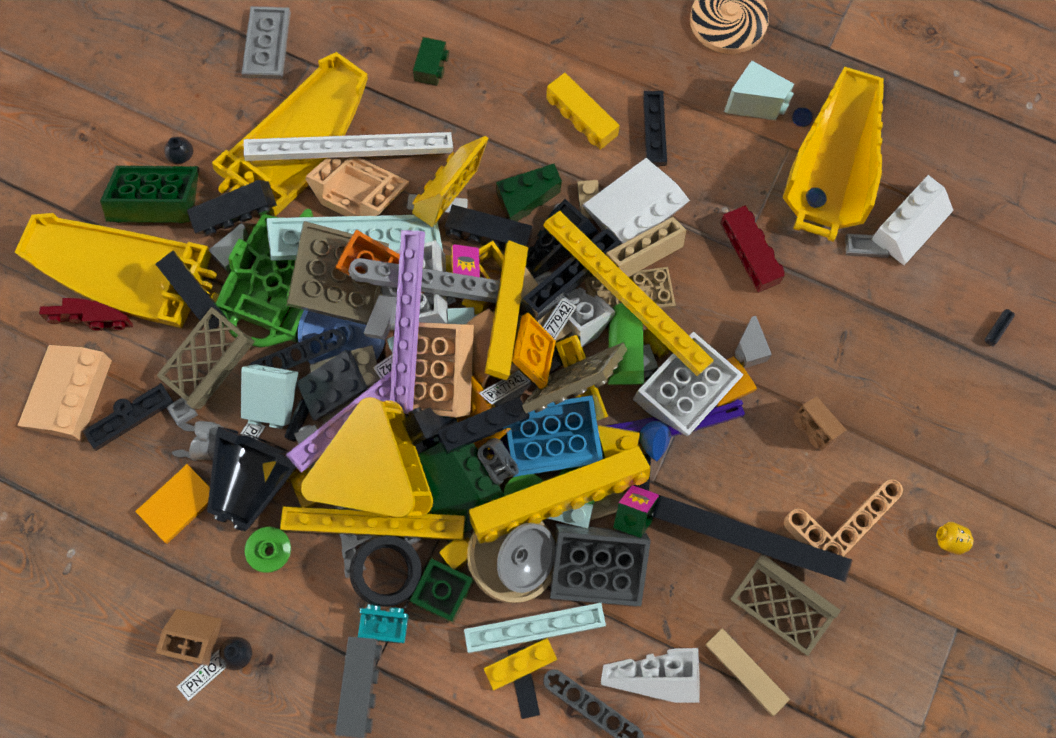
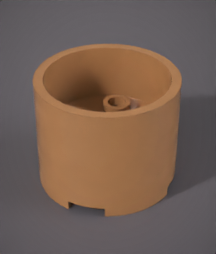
M490 309L483 311L466 323L474 325L472 376L476 377L484 390L503 380L485 373L495 311L492 312ZM516 328V334H515L514 348H515L516 339H517V335H518V331H519L517 328ZM511 362L510 375L520 370L513 362Z

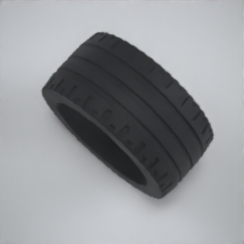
M391 535L377 536L362 544L353 555L349 569L350 581L356 594L365 602L380 607L397 605L408 599L419 584L421 577L420 558L416 550L407 541ZM380 548H391L399 552L405 559L408 567L404 585L391 594H379L371 590L363 577V564L367 556Z

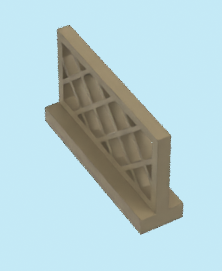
M211 307L157 374V377L185 399L191 408L202 409L254 344L255 340L243 333L215 308ZM213 315L219 319L220 328L209 329V320ZM233 330L238 336L232 343H225V331ZM211 332H220L221 344L210 345ZM205 333L206 346L196 347L195 337L198 334ZM221 347L222 356L219 360H212L211 348ZM206 349L207 361L197 362L196 350ZM191 350L192 363L182 364L181 355L184 351ZM208 364L207 375L198 378L197 365ZM192 366L193 378L183 379L182 367ZM177 367L178 380L171 381L165 375L171 368ZM194 381V391L189 396L184 392L183 382Z
M763 554L758 557L754 566L730 598L731 601L807 656L811 653L833 619L841 612L836 606ZM757 569L766 575L767 584L754 586L752 576ZM769 577L777 583L770 584ZM750 580L751 587H745ZM781 585L784 587L786 598L773 600L771 586ZM768 587L770 601L757 602L755 588ZM752 589L754 603L744 604L737 599L742 590ZM789 592L796 597H789ZM790 600H802L806 612L793 614ZM787 601L789 615L776 616L774 603ZM771 603L773 617H761L758 605ZM748 606H755V611ZM808 606L813 608L815 611H809ZM820 613L826 618L821 627L812 628L810 614ZM806 615L809 629L796 630L793 617ZM790 617L792 631L782 632L779 630L777 619ZM768 620H774L775 626L768 622ZM819 630L814 636L813 631ZM810 632L811 642L806 649L798 644L796 633ZM793 634L794 640L787 635Z

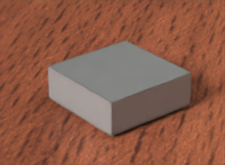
M183 398L166 407L177 425L186 423L198 415L196 410L191 408Z

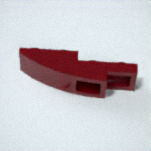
M62 298V306H40L39 315L50 324H60L61 322L80 324L83 322L93 331H102L103 328H112L114 330L133 328V323L120 311L108 305L87 299Z

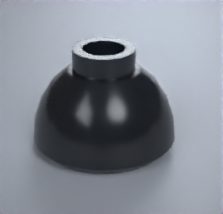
M183 137L170 138L164 148L167 160L173 164L187 162L192 157L194 151L192 144Z
M242 637L227 639L219 649L220 662L230 670L244 668L252 657V647Z

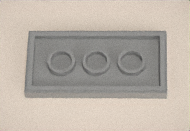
M250 6L242 67L243 78L283 79L290 8Z

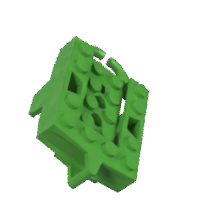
M306 209L299 217L314 216L310 209ZM266 214L261 216L247 242L242 239H238L228 258L231 272L216 301L221 311L236 327L237 322L243 319L270 330L269 335L265 338L251 337L255 340L252 346L260 348L289 340L298 343V325L304 312L302 309L291 307L282 327H280L289 309V306L286 305L295 260H271L267 218L278 217ZM254 259L255 262H254L252 268H251V269H248L249 266H250V264H251V262H252V260ZM288 264L286 268L279 269L281 265ZM278 282L277 286L270 287L272 283ZM269 297H272L270 303H268V302H267L268 298H269ZM228 330L234 338L238 336L233 330Z

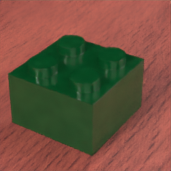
M431 558L410 602L412 605L454 625L474 584V580Z

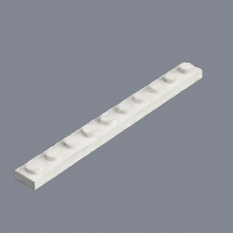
M451 132L244 139L245 161L443 154L453 152Z

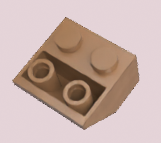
M817 396L803 404L792 417L796 427L804 431L808 435L810 443L821 451L846 431L844 426Z
M176 609L162 630L156 654L209 666L223 619Z

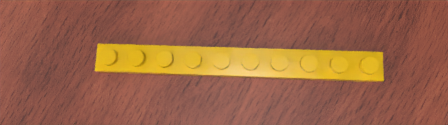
M561 211L545 221L543 226L696 376L700 375L712 364L714 360Z

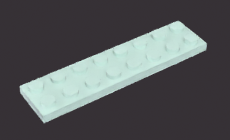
M415 215L267 218L271 260L296 259L304 221L351 234L357 229L374 240L389 243L388 248L393 251L400 249L401 230L424 231V243L437 241L443 250L438 221L434 227H431Z

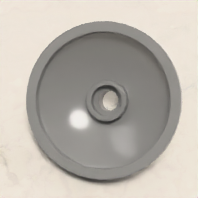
M526 523L515 528L506 537L498 554L497 570L501 582L508 589L518 593L529 592L537 588L547 578L552 569L555 555V542L549 530L536 523Z

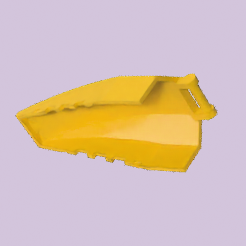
M848 67L843 68L813 126L803 141L790 170L783 199L797 216L793 227L794 230L800 231L801 229L826 237L828 241L834 242L838 229L865 223L874 207L882 175L881 130L883 122H881V115L883 112L884 78ZM806 219L821 225H825L831 227V229L829 230L807 222H803V220Z

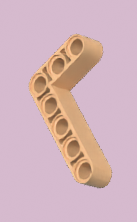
M893 479L880 485L832 536L802 509L791 511L784 519V526L799 542L825 551L829 548L834 554L844 557L901 497L903 487L900 482ZM886 487L893 491V496L886 493ZM871 502L877 504L878 512L871 508ZM792 516H796L800 519V526H797L792 522ZM856 517L863 520L864 527H860L856 523ZM809 532L816 534L817 542L810 540ZM841 533L848 535L849 543H845L842 540Z

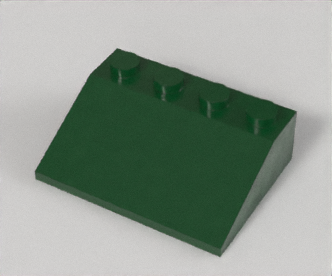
M116 166L100 200L106 222H190L187 209L195 207L199 173L198 166Z
M439 440L418 453L433 497V505L429 512L438 515L465 516L464 533L473 529L469 517L470 509L505 496L499 485L492 481L488 471L479 460L478 450L474 443L446 454Z

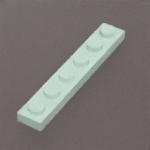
M597 603L464 629L469 654L606 627L602 604Z

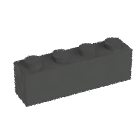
M348 636L335 736L367 738V733L371 734L373 719H370V710L375 708L376 694H373V686L378 684L379 669H376V662L381 660L382 645H379L377 639Z

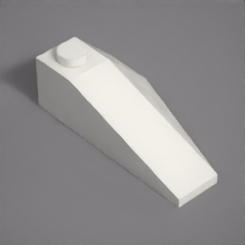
M547 271L536 277L535 280L540 284L552 273ZM580 287L564 298L577 306L571 317L568 318L567 324L572 330V334L569 337L577 335L582 347L596 340L615 315V311L602 298L598 296L592 297L586 294L585 290Z
M674 648L667 650V654L655 657L654 654L646 655V659L639 661L627 659L603 665L601 685L675 703H699L698 648Z

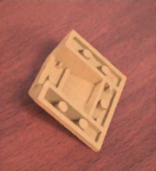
M359 157L326 158L306 176V181L321 205L344 216H377L409 185V181Z

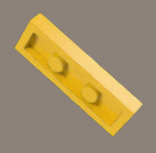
M548 638L485 667L484 671L494 691L557 661V657Z

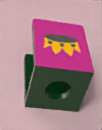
M632 485L618 503L613 528L642 538L653 522L654 517L649 516L648 513L658 500L659 495Z

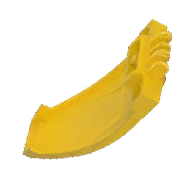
M337 52L318 60L319 67L287 99L230 151L225 150L212 162L214 171L225 179L218 186V191L225 193L234 186L229 191L231 192L257 180L269 181L277 206L270 208L269 213L276 217L309 185L306 181V176L326 158L245 161L244 139L345 136L362 98L368 80L367 73Z
M54 213L32 214L15 250V253L30 265L89 300L108 305L130 316L178 328L183 327L191 309L159 270L156 263L171 251H175L204 289L211 290L213 286L207 281H202L203 277L213 279L217 277L216 272L207 269L211 258L208 246L192 242L186 244L155 236L58 218Z

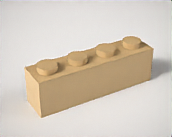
M672 217L608 251L606 256L629 277L684 246L686 229Z

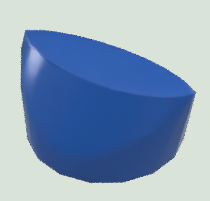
M661 421L650 422L641 429L639 442L653 460L658 461L667 450L671 439V430L667 424Z

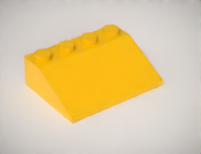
M483 136L461 146L456 153L452 152L446 160L447 164L445 166L441 165L437 170L436 178L433 181L430 179L424 187L425 191L423 194H418L413 200L414 208L412 214L431 227H434L477 172L489 138Z

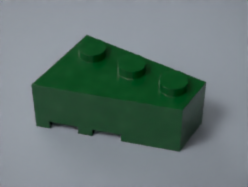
M555 163L496 182V194L506 219L518 222L523 217L526 218L531 214V211L538 206L544 205L561 192L562 180Z

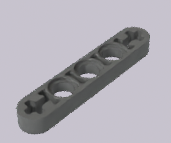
M550 670L545 674L543 683L547 690L612 737L620 738L617 734L623 729L624 723H626L628 727L625 730L629 733L636 731L637 738H644V734L639 727L561 671ZM557 674L559 676L558 681L563 685L565 680L570 683L564 689L562 695L558 693L561 689L559 686H549V675L553 677ZM570 688H577L579 690L580 698L578 701L572 702L567 698V691ZM589 702H596L599 705L600 711L596 716H591L587 713L586 707ZM609 716H615L619 719L620 725L616 730H610L607 727L606 720ZM622 733L621 738H629L627 735Z

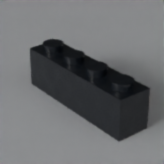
M257 180L187 209L195 234H204L207 237L216 234L218 229L234 227V223L238 221H249L255 214L263 215L269 213L270 208L277 206L269 181Z
M452 204L445 224V233L451 239L466 240L473 245H486L494 241L499 250L505 251L508 240L528 247L532 237L533 226Z

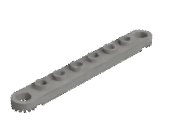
M362 258L352 261L348 272L355 281L398 288L399 264ZM355 267H364L363 269H366V273H358ZM423 268L421 292L496 303L500 281Z

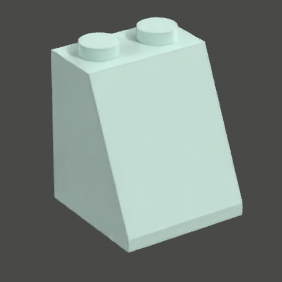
M751 61L732 88L724 112L727 114L776 120L779 114L783 115L789 106L788 103L794 95L791 92L794 83Z
M257 364L242 367L241 418L248 419L250 424L270 423L269 427L283 428V426L288 425L291 421L298 372Z

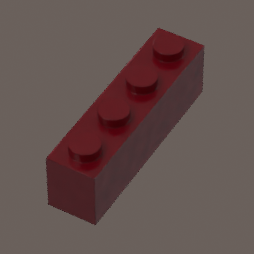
M745 205L723 214L720 224L757 292H762L780 284L785 276L784 268L780 263L778 264L774 250L771 246H768L764 232L761 228H758L752 211H749Z

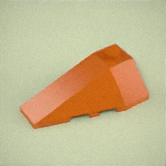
M356 229L335 268L349 275V267L355 259L362 258L399 264L400 254ZM355 267L358 273H366V269H363L364 267Z

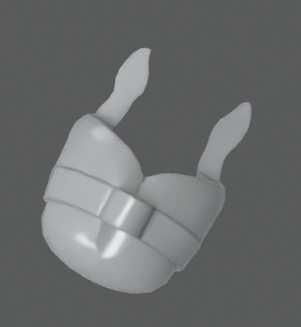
M198 421L195 423V426L187 423L178 424V427L185 431H194L197 437L191 442L189 452L176 450L172 451V454L177 457H188L193 461L213 460L216 431L218 427L223 426L207 421Z

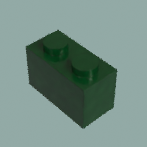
M427 37L422 38L413 67L415 82L438 85L439 79H442L444 76V62H448L449 58L446 41Z

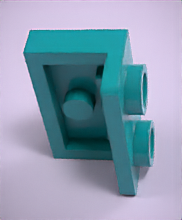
M367 605L366 609L360 608L359 638L405 644L409 615L404 613V609L390 607V611H380L381 607L376 605Z

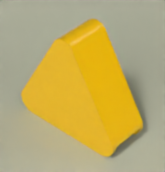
M373 397L362 399L303 480L301 485L303 496L309 501L394 517L426 515L432 508L433 497L416 447L413 446L402 423L406 419L402 407L395 401L388 400L383 402Z

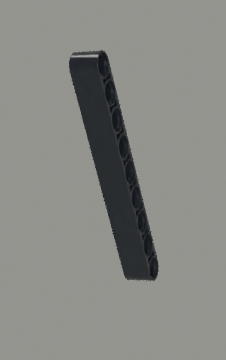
M659 495L658 500L648 513L649 516L843 582L847 580L853 561L852 559Z

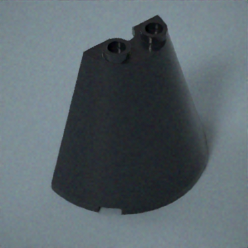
M218 427L207 512L213 514L214 519L226 523L227 520L233 522L234 528L240 531H247L295 472L297 467L287 457V454L290 452L289 450L250 434H238L239 431ZM275 461L276 464L265 482L262 464Z

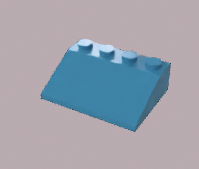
M593 396L566 399L556 405L554 402L547 404V408L535 413L534 410L529 412L530 417L528 420L510 427L511 429L506 433L509 454L519 469V473L514 477L585 466L603 460Z

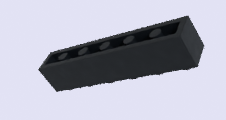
M607 228L591 240L605 255L608 251L621 244V241ZM572 256L522 298L519 314L523 316L529 313L538 322L562 298L568 296L590 277L592 273L577 258Z

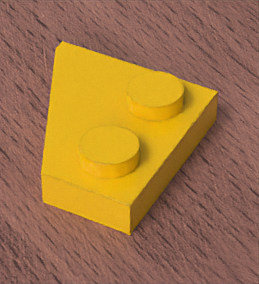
M597 425L605 458L637 447L639 432Z

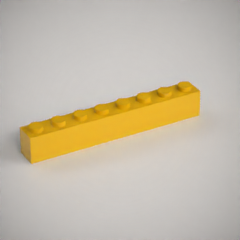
M639 446L470 509V522L479 543H490L502 535L510 534L522 524H539L544 519L558 517L570 509H579L584 504L593 500L600 501L606 495L614 492L620 493L632 485H641L649 479L651 468Z

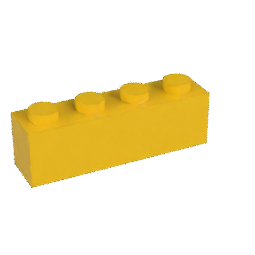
M563 73L547 86L546 97L548 102L553 106L555 105L563 117L569 119L579 132H583L592 145H596L601 150L618 136L620 125L566 73Z

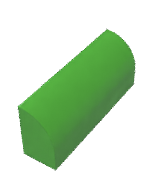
M620 303L612 308L615 311V315L609 322L608 348L624 342L627 351L623 355V360L618 363V367L612 371L613 374L608 377V385L644 384L643 323L623 303Z

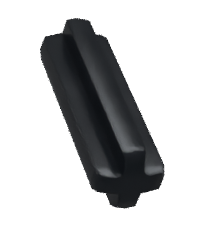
M1005 309L986 336L985 343L990 346H995L1015 317L1014 312L1009 309Z
M303 399L299 401L284 435L287 440L292 442L297 440L295 433L299 432V429L302 428L309 413Z

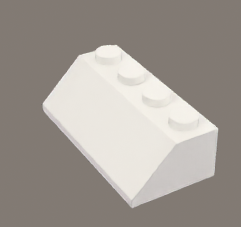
M928 175L882 224L872 237V241L882 249H887L891 256L905 265L953 212L945 187Z

